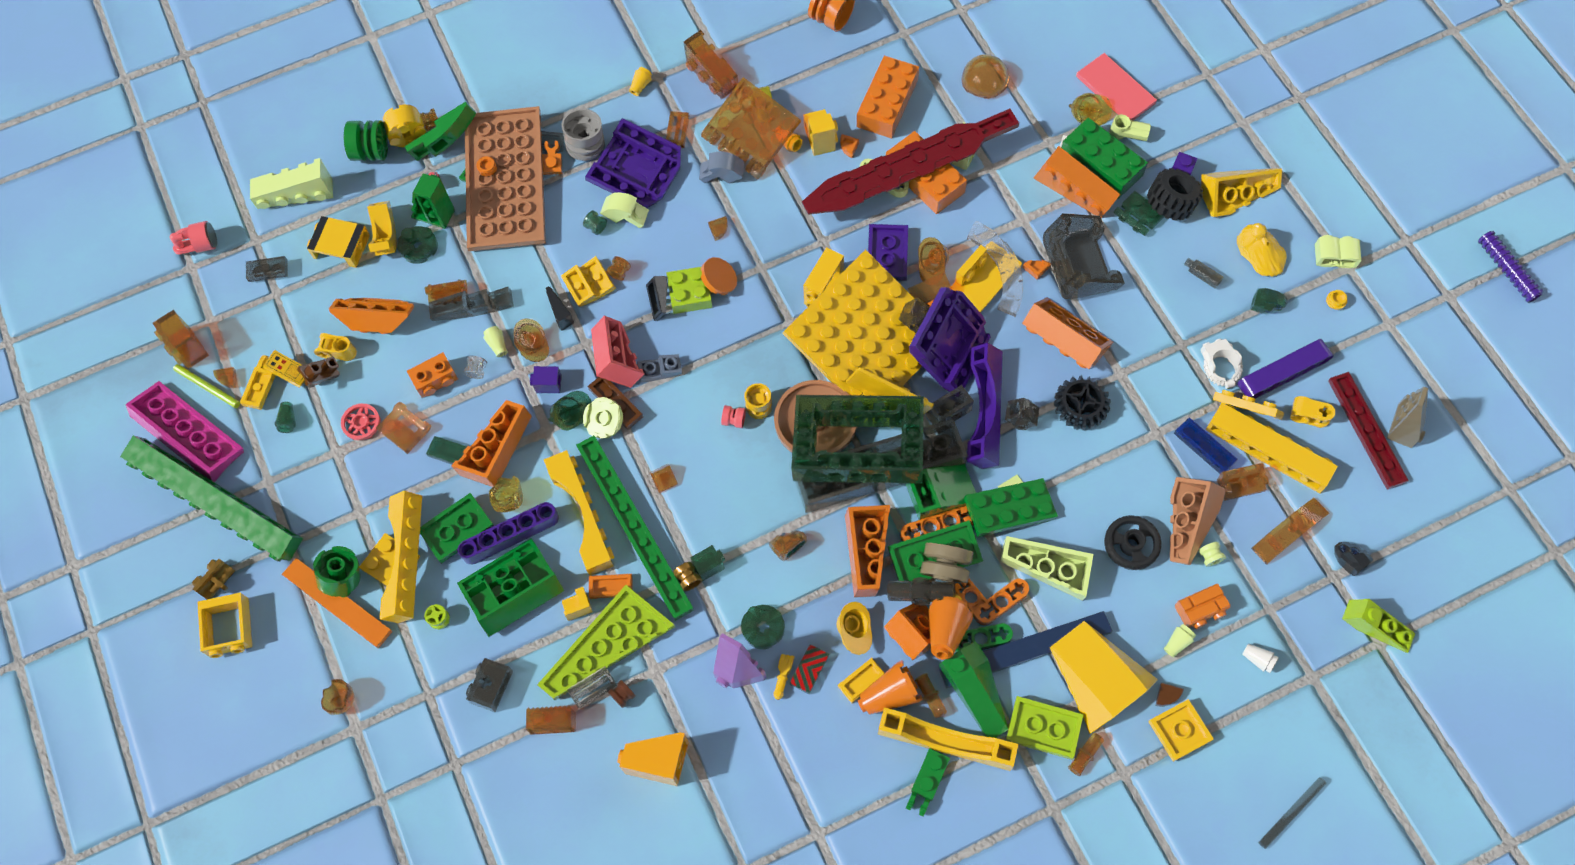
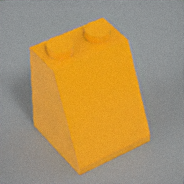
M679 732L627 743L624 750H620L617 763L620 764L619 767L626 775L678 786L689 741L685 733Z

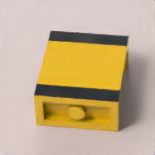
M321 216L319 222L315 225L312 238L308 241L307 250L314 259H317L319 253L344 258L350 267L357 268L370 234L365 225Z

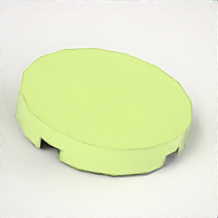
M605 397L596 398L595 401L587 405L583 414V423L590 435H595L596 438L600 439L610 438L620 430L623 423V412L616 401Z

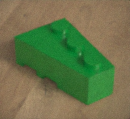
M423 173L412 192L413 206L411 211L413 213L411 218L446 229L455 212L454 206L441 179L436 175Z

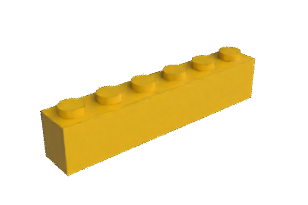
M1221 403L1205 429L1318 493H1321L1327 487L1338 467L1330 459L1313 453L1310 448L1302 447L1290 437L1280 435L1273 428L1260 424L1253 417L1240 413L1231 405Z

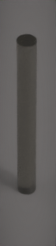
M1319 777L1258 842L1261 847L1266 849L1326 785L1324 779Z

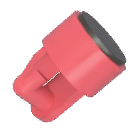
M208 221L189 224L188 227L170 234V240L174 245L173 250L176 254H185L193 251L200 253L216 249L217 247L215 230Z

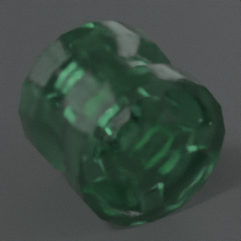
M594 210L590 211L583 220V226L591 229L595 235L602 233L607 225V219L603 216L600 217Z

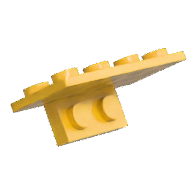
M990 242L986 247L980 245L956 272L955 282L950 289L963 292L981 313L1021 267L1022 262L993 242Z
M858 368L845 382V384L863 392L856 410L891 428L896 426L901 411L919 419L931 410L934 405L927 398L917 396L911 393L909 389L899 387L889 379L873 374L867 368Z

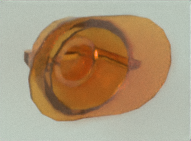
M928 237L920 243L918 248L919 274L925 284L933 286L938 284L945 274V265L949 260V251L938 239Z
M525 318L518 321L514 327V344L527 360L532 362L544 361L548 357L549 346L542 326L533 319Z

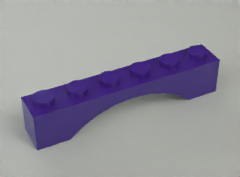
M984 343L971 348V368L975 376L979 395V417L976 429L968 441L967 462L980 469L999 466L1003 351L990 343Z

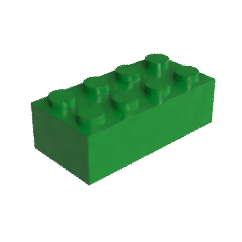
M1089 117L1063 140L1061 146L1063 150L1120 194L1118 199L1144 175L1148 164L1146 160Z

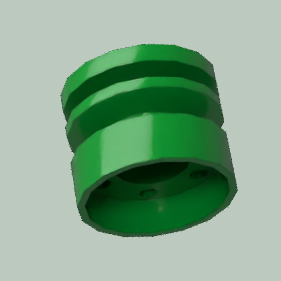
M367 120L365 124L363 121H347L345 123L343 134L344 147L350 161H365L367 157L371 161L386 159L388 137L383 121L375 120L373 122Z

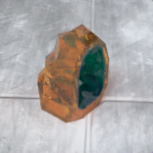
M797 530L783 533L771 540L769 546L780 560L785 561L807 542V536Z

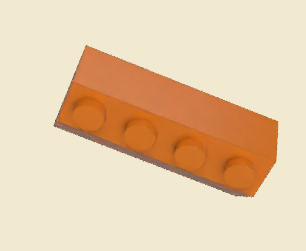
M1048 297L1034 303L1022 322L1029 332L1038 334L1045 343L1054 345L1060 349L1061 354L1066 357H1072L1080 367L1085 369L1095 366L1113 343L1109 338Z

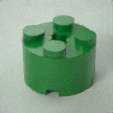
M334 546L328 551H321L316 556L313 568L318 589L329 596H340L343 598L349 596L356 589L361 578L359 563L355 553L349 548Z

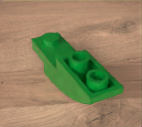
M466 101L435 120V128L406 145L407 152L417 161L429 153L436 157L463 134L474 119L476 111Z

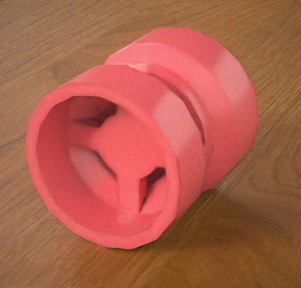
M725 405L722 412L721 425L729 426L731 424L736 428H743L746 408L739 407L733 409L732 406Z

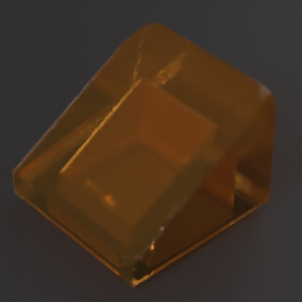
M669 464L649 472L659 493L678 484Z

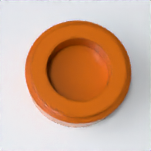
M485 156L477 161L476 167L482 176H491L496 172L497 165L492 157Z

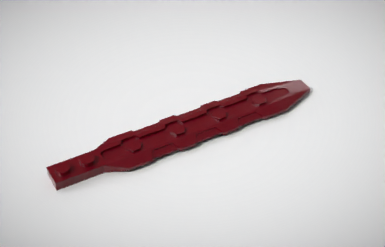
M1009 108L977 123L954 124L940 130L939 133L921 141H914L898 151L886 156L877 157L863 166L828 178L802 201V205L808 215L845 211L863 203L868 198L882 192H889L905 182L919 176H926L933 173L935 169L974 155L984 142L1018 128L1019 121Z

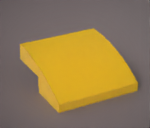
M596 256L581 267L575 265L561 275L579 307L592 303L616 289L599 258Z

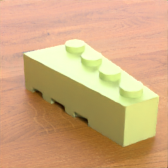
M320 158L314 159V163L309 165L306 162L298 164L296 169L290 170L285 168L279 174L269 173L250 179V199L257 209L317 200L323 201L333 198V179Z
M1006 536L1000 562L1083 601L1087 595L1093 554Z

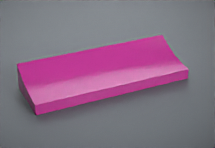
M160 381L125 404L129 416L196 471L213 482L219 478L235 459L244 453L243 447Z

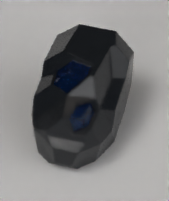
M1339 542L1334 546V555L1338 563L1353 576L1357 575L1373 561V558L1356 544Z

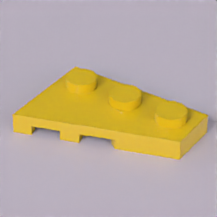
M1222 390V393L1215 392L1213 400L1247 409L1258 414L1269 415L1275 419L1282 420L1284 415L1283 411L1276 409V404L1264 401L1263 405L1255 403V398L1244 395L1242 399L1234 397L1235 393Z

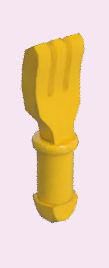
M781 654L778 664L780 675L777 676L778 680L773 692L777 700L784 696L783 692L788 680L787 675L791 672L795 658L793 655Z

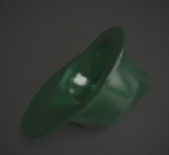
M583 391L570 392L551 406L550 418L548 420L562 430H571L583 423L584 411L592 401L588 394Z

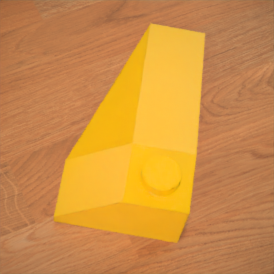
M1282 168L1201 174L1203 200L1211 216L1231 215L1236 212V209L1248 206L1253 200L1259 197L1263 198L1280 189Z

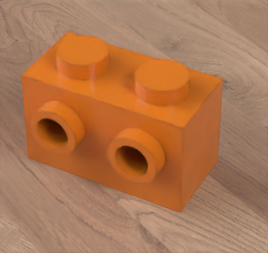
M444 352L407 370L421 398L431 396L437 390L448 387L458 380Z

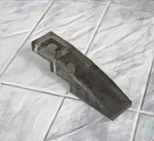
M509 287L492 292L484 289L471 294L463 291L428 302L430 319L432 321L473 317L514 307L512 291Z

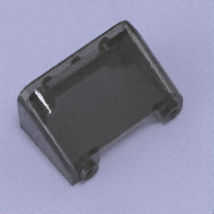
M1062 213L1043 234V244L1060 294L1064 299H1077L1114 291L1125 284L1120 271L1111 270L1108 272L1097 242L1104 233V225L1100 216Z

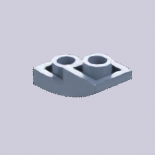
M679 354L660 355L656 360H642L637 363L638 368L644 372L640 382L656 381L682 374Z

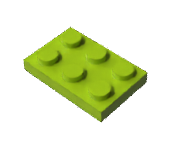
M1016 696L1006 741L1073 760L1083 714Z

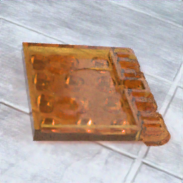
M743 77L704 128L701 137L709 141L710 144L715 145L720 140L722 134L725 135L718 145V150L732 153L742 159L744 163L749 159V155H751L752 159L747 164L745 171L759 179L766 171V167L801 123V120Z

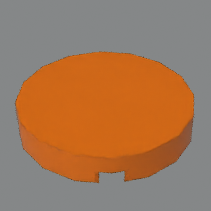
M712 257L701 266V279L711 292L725 296L737 286L736 273L727 261Z

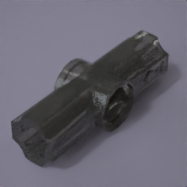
M918 577L914 578L913 581H889L887 585V598L889 601H911L915 605L926 606L935 599L939 601L943 600L945 596L956 597L955 582H932L930 579Z

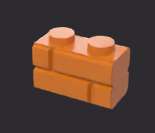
M1215 584L1179 600L1174 606L1185 626L1188 628L1194 626L1195 629H1199L1207 624L1206 620L1214 618L1216 621L1227 615L1226 611L1230 608V603L1226 596H1224L1219 584Z

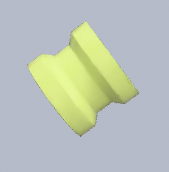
M1219 542L1207 544L1198 550L1200 555L1205 558L1204 563L1206 567L1213 566L1226 559L1225 554L1220 551Z

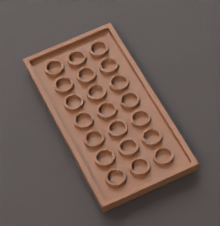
M540 107L476 113L474 119L465 130L466 231L468 251L546 243ZM485 156L492 157L497 165L496 172L487 177L482 176L476 167L477 161Z

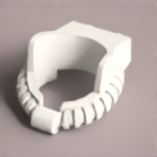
M1220 338L1213 343L1207 342L1203 344L1200 351L1204 357V371L1206 376H1208L1207 378L1211 382L1213 381V384L1221 385V387L1224 386L1226 389L1235 387V383L1241 378L1243 372L1241 354L1233 349V345L1226 339L1222 340ZM1217 357L1228 358L1227 361L1235 369V374L1230 380H1225V378L1215 373L1216 366L1213 359Z

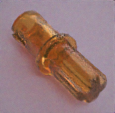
M928 673L918 676L915 682H917L924 696L923 701H927L935 718L944 716L947 711L938 696L939 691L935 690L928 677Z
M1092 733L1084 746L1078 749L1079 753L1068 766V769L1075 775L1081 776L1090 760L1093 761L1095 759L1093 756L1104 742V739L1099 734Z

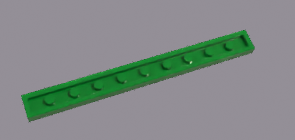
M595 435L576 444L674 620L676 621L694 611Z

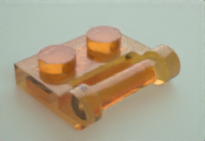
M398 402L394 406L393 411L376 429L408 454L430 431L431 425L427 421L423 422L409 411L404 403ZM401 415L418 427L415 433L398 420Z

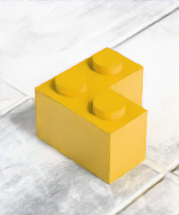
M825 109L803 114L804 128L813 155L836 151L838 125L836 120H832L831 114H827Z

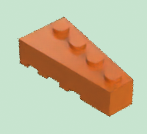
M1060 146L1057 147L1033 177L1099 218L1110 209L1120 196L1116 190Z
M506 400L489 420V425L484 430L481 429L477 434L478 438L474 443L466 447L463 451L464 455L459 461L456 460L451 465L452 468L462 477L496 488L532 417L525 406Z
M890 505L848 507L845 514L854 598L876 596L880 588Z

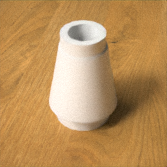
M1251 644L1247 645L1242 654L1263 672L1267 671L1271 673L1279 657L1274 655V652Z

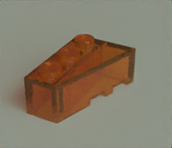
M699 30L683 41L686 66L691 72L694 71L702 83H706L714 95L717 94L723 99L739 87L738 75L723 57L720 59L713 51L715 46L713 44L708 45L703 38V31Z

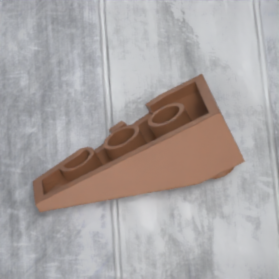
M1176 477L1170 497V504L1173 505V515L1170 516V523L1173 524V534L1170 536L1171 562L1191 565L1221 509L1226 489L1211 481Z

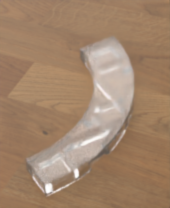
M975 221L967 236V240L974 242L978 246L982 245L985 247L987 253L999 269L1002 280V297L997 310L1016 317L1023 296V276L1018 259L1007 242H1004L994 230Z

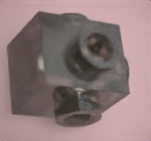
M917 297L904 305L899 320L910 330L917 333L930 307Z
M1026 398L1010 400L1007 403L1005 420L1014 425L1018 430L1036 427L1040 407Z

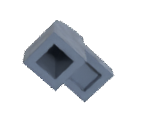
M718 151L709 153V160L700 165L699 180L706 183L719 177L727 183L734 182L743 178L744 161L728 152Z

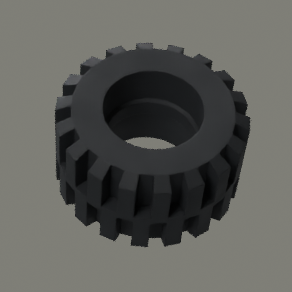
M1174 168L1164 169L1162 172H1159L1148 190V203L1152 205L1151 208L1156 210L1159 215H1163L1167 219L1171 218L1175 221L1179 219L1181 221L1189 218L1203 197V189L1199 181H1196L1195 177L1189 175V173L1183 172L1180 169L1175 170Z

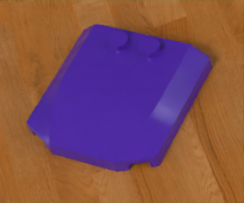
M622 118L613 131V137L597 162L593 163L587 172L585 180L612 194L626 193L637 198V203L645 208H649L663 199L680 171L681 147Z
M941 287L909 346V352L943 389L955 395H961L973 373L971 368V348L988 343L991 336L990 333L985 331L984 325L986 321L984 316L963 292L954 291L948 287Z

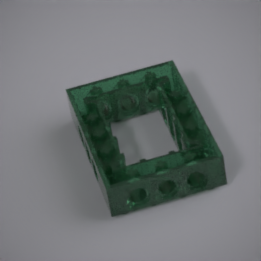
M796 395L791 463L793 481L922 483L924 396ZM818 426L902 427L901 458L897 452L888 451V453H870V451H866V453H849V451L827 452V450L816 452Z

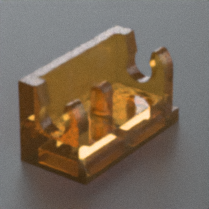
M1263 463L1224 471L1217 478L1218 485L1226 489L1224 501L1265 492L1267 490L1266 485L1269 484Z

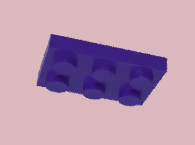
M869 224L868 252L896 280L907 281L908 225Z

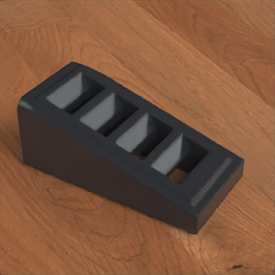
M654 276L646 284L654 321H658L666 313L667 276Z
M549 286L546 287V293L559 329L563 331L574 324V320L553 289Z

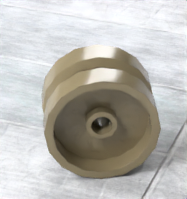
M926 543L924 555L935 559L936 562H922L920 574L941 581L968 583L970 572L966 568L957 566V564H971L974 552L949 545Z

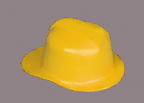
M850 602L841 610L836 626L846 649L853 654L861 655L865 654L872 645L870 614L863 604Z

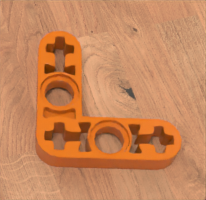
M970 578L968 583H961L965 588L962 593L959 592L962 589L959 583L947 582L952 592L959 595L968 604L967 608L973 611V618L981 625L991 624L1022 601L1029 592V585L1023 579L1011 581L988 599L983 596ZM1015 585L1023 587L1022 594L1017 592L1013 597L1010 596L1015 590ZM972 592L976 594L977 601L970 603L966 601L965 595ZM998 597H1005L1008 605L1006 607H999L996 604V599ZM992 605L994 610L989 613V619L986 617L981 618V610L987 612Z

